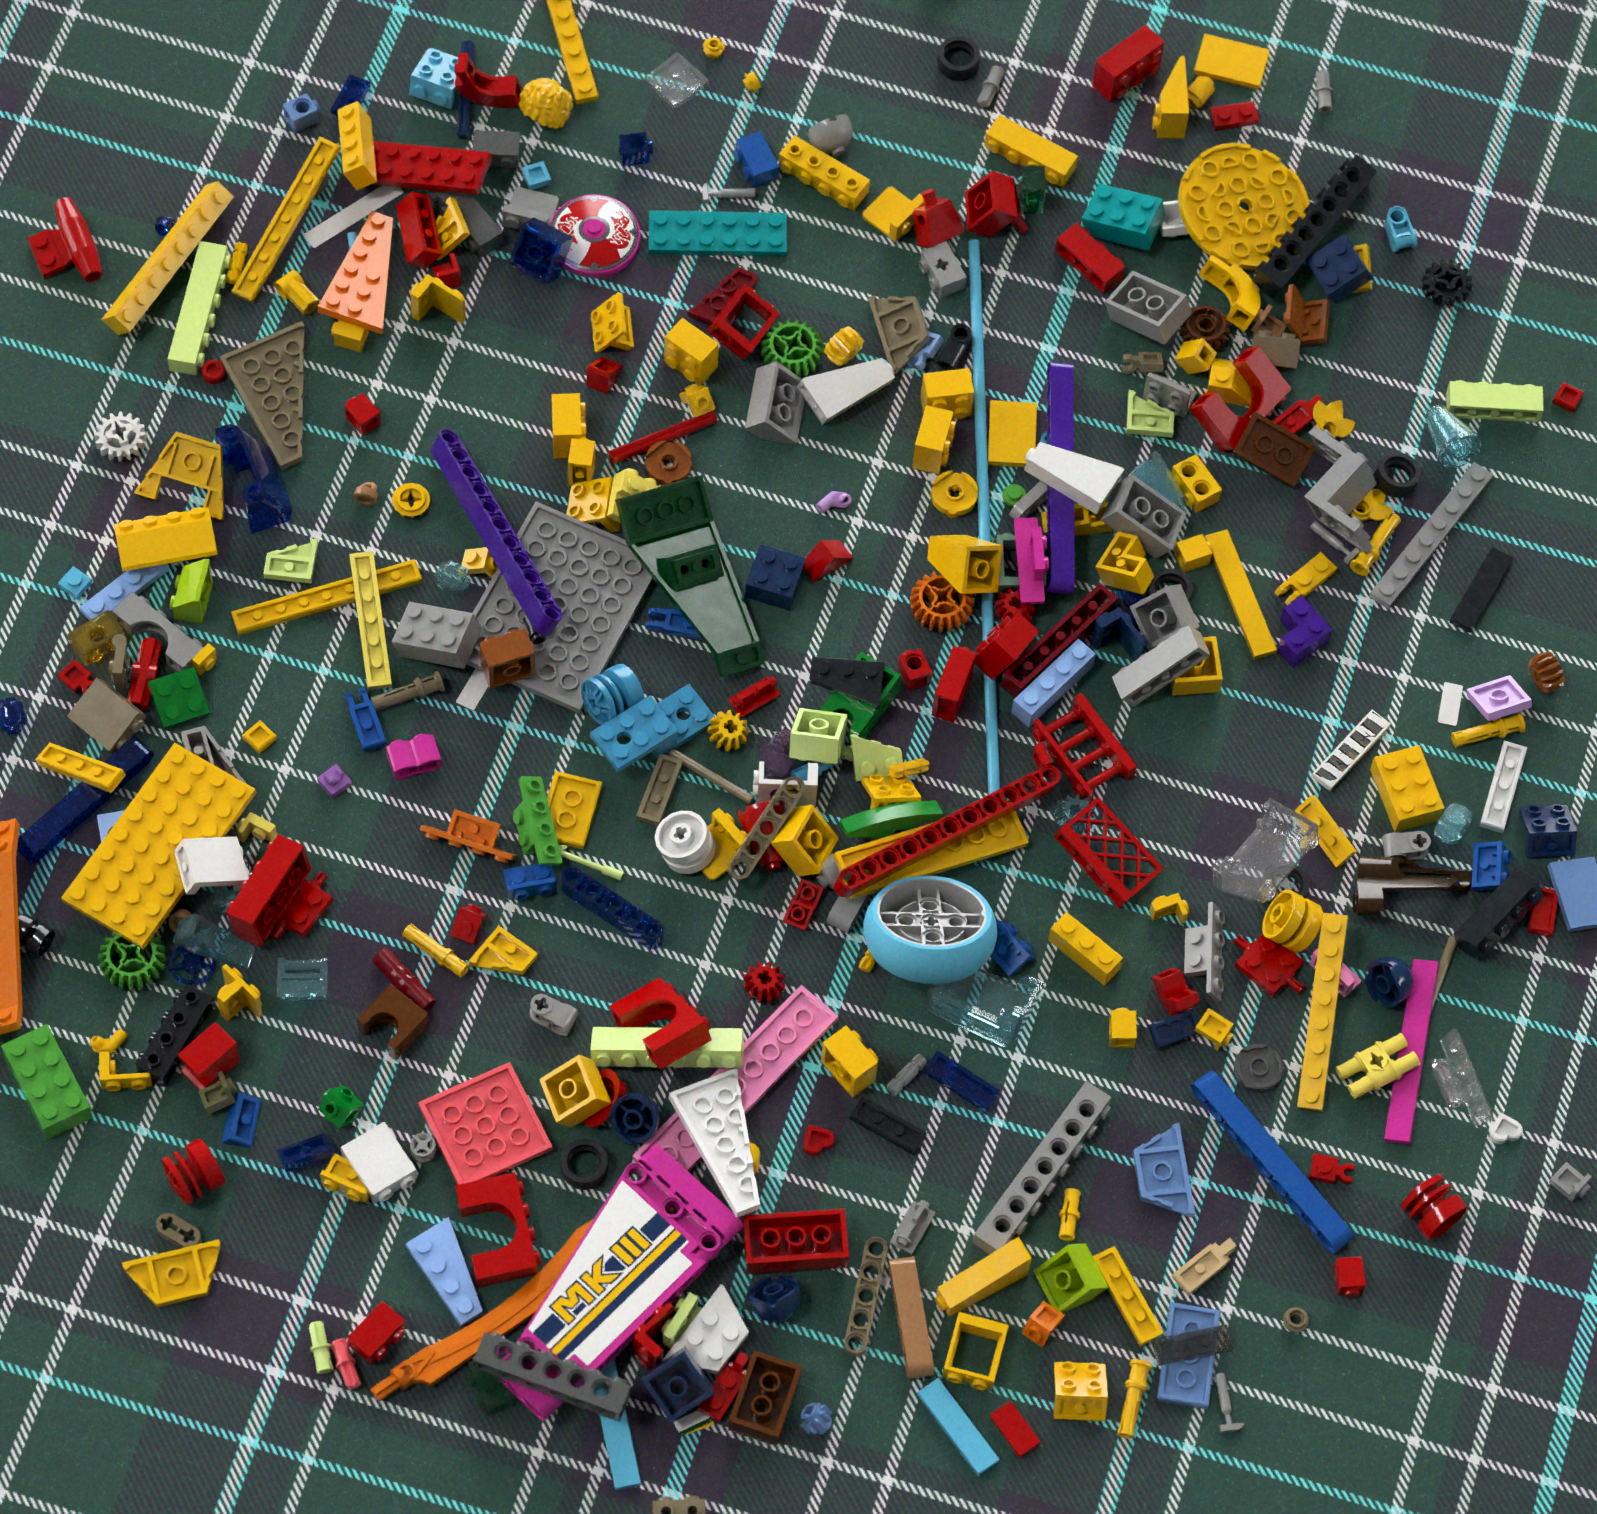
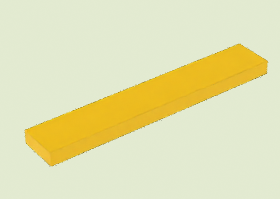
M1228 529L1205 535V540L1209 541L1212 545L1213 554L1211 557L1253 659L1276 654L1277 648Z

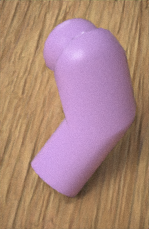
M832 491L816 504V508L820 513H824L830 507L845 508L851 504L852 498L847 493Z

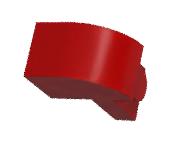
M1172 967L1151 977L1160 1001L1171 1016L1188 1011L1195 1007V1003L1200 1002L1197 992L1188 989L1181 970Z

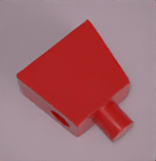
M928 189L921 193L924 204L913 211L918 246L934 247L965 231L950 199L937 198L934 189Z

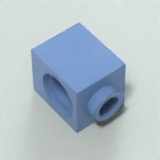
M307 93L283 104L284 118L294 133L319 123V105L316 100H311Z

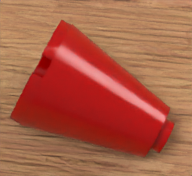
M770 801L746 806V812L741 813L740 810L737 811V818L747 835ZM778 801L779 805H773V809L777 814L782 815L785 812V804L783 801ZM763 821L760 825V831L765 835H769L773 830V826L769 821ZM751 841L750 845L756 855L759 852V845ZM771 843L759 859L760 866L766 868L767 871L777 870L785 862Z

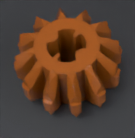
M1551 652L1539 653L1529 660L1530 674L1536 687L1542 693L1553 692L1564 686L1565 677L1563 670L1557 661V657Z

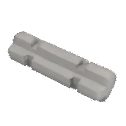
M917 1054L912 1059V1062H909L896 1075V1079L893 1078L887 1084V1089L893 1095H897L902 1090V1087H905L918 1074V1071H921L927 1065V1059L921 1054Z

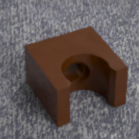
M390 984L357 1018L358 1031L366 1036L378 1025L387 1024L395 1027L397 1033L389 1040L388 1050L389 1056L396 1061L429 1027V1018L423 1009Z

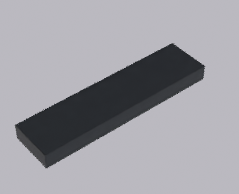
M1494 547L1491 548L1450 618L1449 623L1471 633L1510 566L1513 557Z

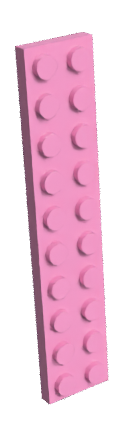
M802 985L744 1042L742 1068H737L742 1107L745 1114L838 1020L836 1013ZM719 1068L711 1077L734 1068ZM677 1112L632 1156V1159L636 1162L654 1144H658L688 1172L702 1159Z

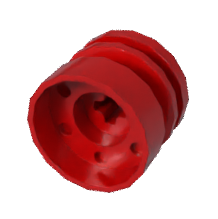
M201 1138L184 1146L188 1158L184 1159L175 1151L172 1155L176 1164L168 1156L161 1159L168 1183L175 1194L186 1205L193 1203L190 1191H192L197 1199L202 1197L199 1185L203 1184L208 1191L212 1192L226 1184L218 1163Z
M1437 1174L1416 1186L1400 1205V1208L1405 1213L1410 1212L1408 1215L1410 1220L1423 1217L1418 1223L1417 1228L1428 1241L1439 1237L1449 1230L1469 1209L1458 1194L1446 1198L1452 1187L1448 1183L1444 1184L1445 1178L1441 1174Z

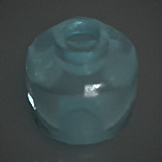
M454 560L443 561L433 577L436 579V586L451 595H456L459 590L464 592L471 581L467 578L469 570Z

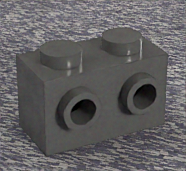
M474 130L473 150L491 153L493 158L489 167L519 168L520 132Z

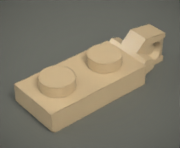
M1231 1238L1220 1246L1216 1242L1213 1245L1209 1244L1173 1273V1280L1188 1296L1191 1295L1230 1262L1231 1259L1228 1256L1235 1251L1237 1245Z

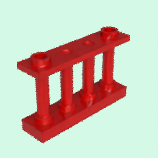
M1082 693L1074 697L1071 712L1045 727L1039 718L1034 720L1032 729L1034 739L1037 743L1043 742L1047 752L1073 785L1076 796L1079 799L1082 798L1086 804L1091 803L1092 789L1112 777L1122 775L1126 781L1135 777L1136 764ZM1076 719L1081 720L1085 725V730L1059 745L1050 735ZM1089 738H1095L1099 748L1071 763L1064 752ZM1103 756L1109 757L1113 766L1085 782L1078 771Z

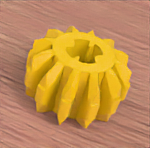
M848 326L840 329L838 333H835L830 338V341L825 346L824 353L831 362L842 366L858 354V351L862 349L864 340L857 331Z
M731 709L727 710L726 714L722 711L718 712L717 718L712 717L710 720L711 726L707 729V732L712 734L709 738L710 741L718 742L716 749L723 745L726 752L731 747L734 750L739 749L740 744L746 742L745 736L749 733V729L744 727L747 724V720L740 721V713L733 716Z

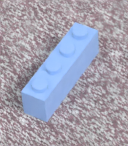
M1077 639L1013 700L1011 713L1027 727L1033 725L1035 719L1040 718L1094 666L1096 653Z

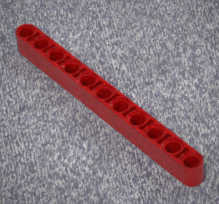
M1052 765L1043 766L844 868L834 882L835 893L841 897H850L1050 794L1061 778L1059 770ZM1043 777L1048 778V779L1051 781V783H1050V782H1046V781L1043 779ZM1023 787L1030 789L1031 793L1025 791ZM1003 797L1009 798L1012 803L1006 802ZM984 807L990 809L992 813L986 812ZM964 818L970 819L972 823L966 822ZM944 828L950 829L952 834L947 833ZM924 838L929 839L932 844L926 843ZM904 848L909 849L912 854H907ZM883 859L890 860L892 865L886 864ZM863 869L869 870L872 875L865 874ZM842 880H848L851 886L844 884Z

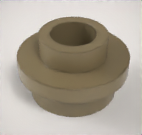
M1293 1307L1285 1312L1283 1324L1290 1332L1299 1333L1308 1326L1309 1318L1303 1309ZM1298 1318L1300 1323L1294 1324L1291 1319Z

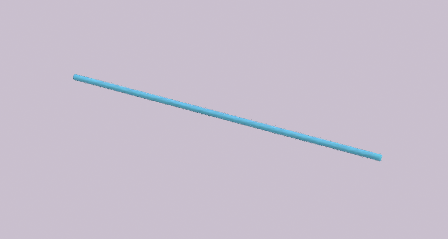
M973 239L968 242L978 527L979 539L991 542L980 241ZM993 592L981 593L982 638L985 641L988 638L986 635L994 628ZM984 673L989 795L1000 789L996 677L991 680Z

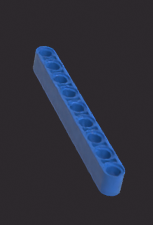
M1210 1070L1191 1084V1089L1198 1100L1330 1253H1336L1354 1239L1353 1232L1216 1072Z

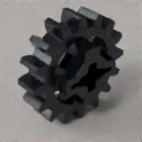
M1441 259L1439 265L1434 261L1431 267L1426 268L1421 281L1423 282L1422 290H1427L1426 297H1433V303L1441 301V306H1444L1445 302H1448L1450 307H1453L1455 301L1461 304L1463 298H1468L1472 288V276L1467 275V268L1461 269L1462 263L1459 262L1457 265H1454L1453 259H1450L1449 263H1445L1444 259Z

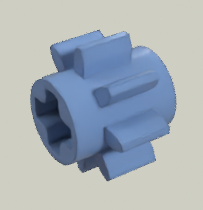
M811 1403L807 1405L801 1412V1419L804 1421L801 1423V1427L808 1434L810 1432L813 1435L825 1433L832 1425V1419L830 1418L832 1411L825 1404Z

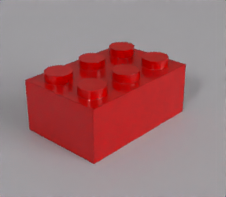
M1148 25L1143 26L1096 60L1092 86L1109 103L1117 98H1122L1130 88L1139 86L1144 78L1150 74L1154 75L1160 69L1164 41Z

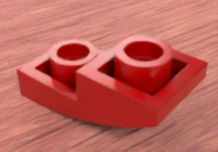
M801 878L794 898L791 899L782 922L806 931L825 890L824 887Z

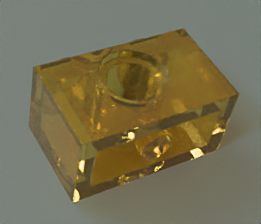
M107 610L67 635L71 648L86 666L99 661L103 655L111 650L115 651L112 638L117 634L125 636V633L111 612ZM96 638H103L98 642L93 641Z

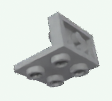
M1149 372L1142 399L1145 401L1149 399L1157 403L1159 407H1165L1174 412L1175 416L1178 415L1185 418L1197 392L1156 373Z

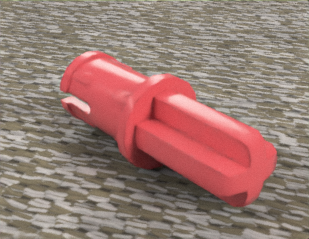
M341 1338L333 1341V1344L330 1345L336 1357V1368L341 1370L346 1387L349 1390L359 1387L361 1382L354 1366L356 1360L352 1358L347 1340Z

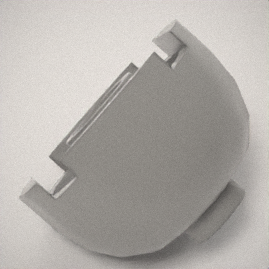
M846 114L837 115V120L830 121L829 118L809 128V133L806 132V135L811 145L825 154L832 153L833 156L844 153V148L850 144L853 137L852 124Z

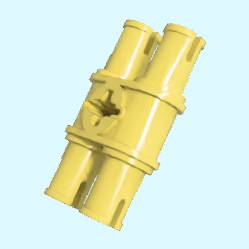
M1399 1033L1384 1042H1375V1045L1360 1053L1356 1052L1354 1058L1335 1068L1342 1081L1360 1071L1365 1072V1077L1347 1086L1355 1100L1373 1089L1379 1091L1384 1085L1394 1080H1400L1402 1074L1419 1066L1420 1061L1414 1051L1395 1061L1390 1059V1055L1408 1047L1405 1037L1402 1033Z

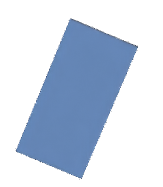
M1170 1302L1156 1401L1208 1409L1221 1310Z

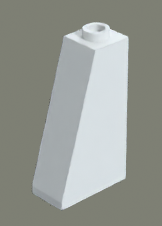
M883 358L805 377L797 387L823 425L889 385L895 376L892 366L886 363Z
M1042 442L1035 449L1031 447L1024 458L1027 461L1024 468L1026 472L1095 514L1098 513L1120 481L1124 471L1120 466Z

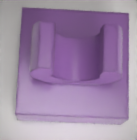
M337 764L317 778V782L332 799L352 785V781Z

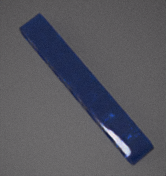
M137 736L130 738L104 761V763L123 769L126 774L113 792L110 793L80 782L18 837L17 852L30 864L40 861L147 766L153 759L154 752Z

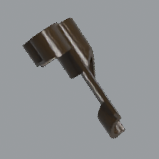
M1361 856L1358 868L1357 891L1355 890L1353 893V912L1361 916H1380V911H1383L1382 890L1465 892L1472 885V870L1422 868L1404 858ZM1402 872L1451 874V878L1408 877Z

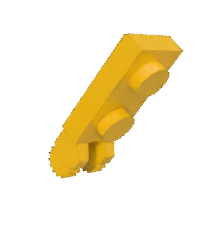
M1320 552L1290 576L1287 581L1283 582L1275 590V594L1280 597L1289 589H1292L1294 593L1285 602L1286 605H1289L1300 596L1305 598L1337 571V567Z

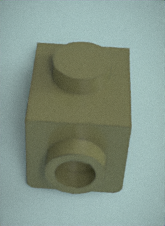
M222 1071L218 1072L220 1082L198 1091L207 1114L235 1103L232 1093L236 1091L231 1077L226 1079Z

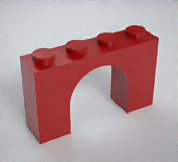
M1260 346L1247 348L1232 363L1245 379L1251 391L1250 407L1242 417L1235 415L1216 391L1203 393L1189 408L1221 451H1233L1252 414L1257 412L1268 418L1272 414L1271 410L1276 405L1281 404L1287 398L1286 394L1292 389Z
M660 977L609 1006L615 1024L618 1027H644L659 1019H673L665 1027L642 1039L649 1059L660 1070L712 1040L709 1033L711 1026L706 1017H700L696 1008L693 1005L689 1006L682 994L678 995L672 984H666Z
M515 1172L455 1185L461 1217L489 1211L500 1212L508 1216L516 1227V1234L507 1246L495 1251L472 1255V1266L477 1287L536 1275L538 1273L537 1266L541 1265L540 1254L538 1250H533L532 1242L536 1241L533 1226L528 1227L526 1219L530 1218L527 1203H522L521 1195H525L522 1180L517 1181Z

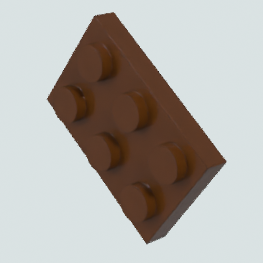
M1254 412L1232 454L1293 488L1316 446Z

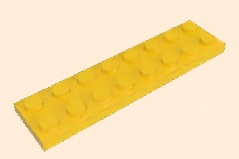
M984 807L986 812L992 813L990 809ZM1015 811L850 896L852 900L879 892L887 885L900 879L913 876H931L1026 847L1029 841ZM964 818L966 822L972 823L970 819ZM928 825L835 852L833 855L839 872H841L844 868ZM944 828L947 833L952 834L950 829ZM924 838L926 843L932 844L929 839ZM904 848L907 854H912L909 849ZM883 859L886 864L892 865L890 860ZM863 869L865 874L872 875L869 870ZM843 880L844 884L851 886L848 880Z

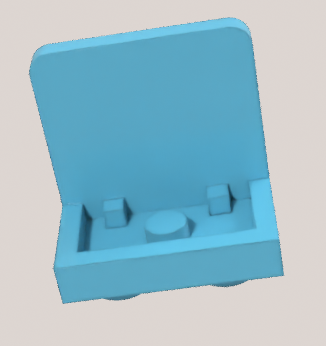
M433 48L428 49L411 74L409 95L451 110L455 104L456 75L454 66L455 63H458V57Z

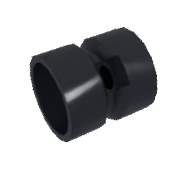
M23 913L18 917L20 947L25 946L26 951L40 958L51 946L56 932L44 923L38 925L37 919L27 913Z

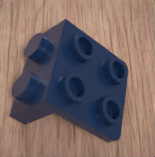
M1120 607L1110 613L1105 612L1096 619L1091 640L1096 649L1116 638L1133 661H1136L1142 654H1145L1147 646L1146 637L1141 631H1137L1133 626L1131 617L1127 613L1124 614Z

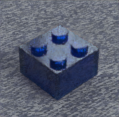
M533 217L522 223L508 264L549 284L559 278L574 237Z

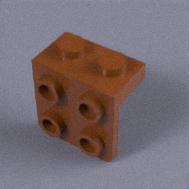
M1290 284L1288 292L1285 293L1287 305L1286 312L1283 314L1285 326L1289 327L1292 334H1296L1295 338L1300 339V346L1327 343L1330 311L1328 299L1305 302L1296 286Z

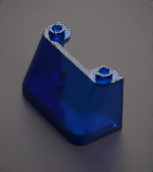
M229 424L215 428L216 442L223 446V466L232 464L238 472L249 469L255 481L246 485L243 489V499L248 515L247 525L251 534L288 521L293 513L291 502L267 446L236 425Z

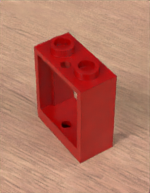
M743 284L735 291L707 329V332L743 360L753 351L780 313L775 310L771 303L759 297L754 289ZM739 300L743 301L765 320L751 341L725 321Z
M953 646L934 694L931 716L952 723L955 722L973 676L976 653L970 649Z

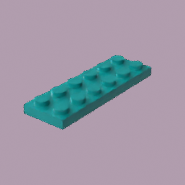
M649 211V255L787 257V213Z

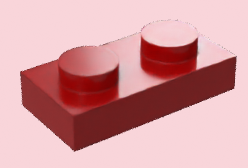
M1254 101L1210 108L1209 114L1214 131L1259 124V116Z

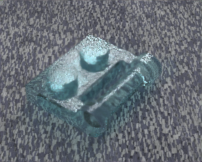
M328 957L320 958V960H286V958H278L277 1001L327 1000ZM286 970H320V973L286 974Z

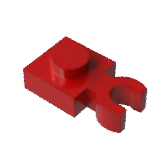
M75 659L57 675L58 680L75 694L80 689L84 694L93 683V681H90L92 674Z
M1314 1153L1308 1180L1333 1185L1336 1178L1341 1183L1350 1185L1353 1178L1345 1176L1344 1172H1354L1355 1166L1350 1163L1340 1166L1337 1165L1338 1158Z

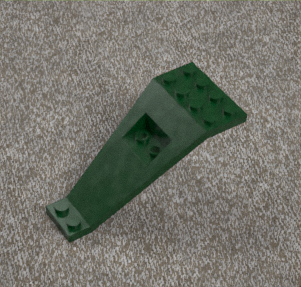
M703 475L615 499L628 548L713 652L719 677L765 664L759 638L713 519ZM702 560L706 562L705 568L702 567ZM682 566L685 567V573H684V574L681 573V567H682Z

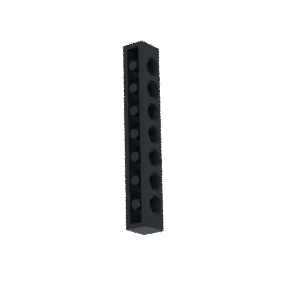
M1358 154L1351 161L1348 158L1339 167L1342 172L1339 175L1335 172L1327 182L1330 187L1328 189L1323 187L1315 196L1318 200L1316 204L1311 201L1303 211L1306 216L1304 218L1299 216L1291 227L1294 229L1292 233L1287 231L1279 240L1282 245L1279 248L1274 246L1268 253L1269 261L1266 263L1263 260L1254 270L1257 275L1252 281L1270 297L1274 298L1378 172Z

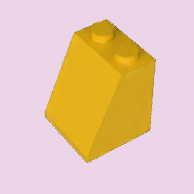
M968 535L930 536L927 560L959 593L998 592L1003 545Z

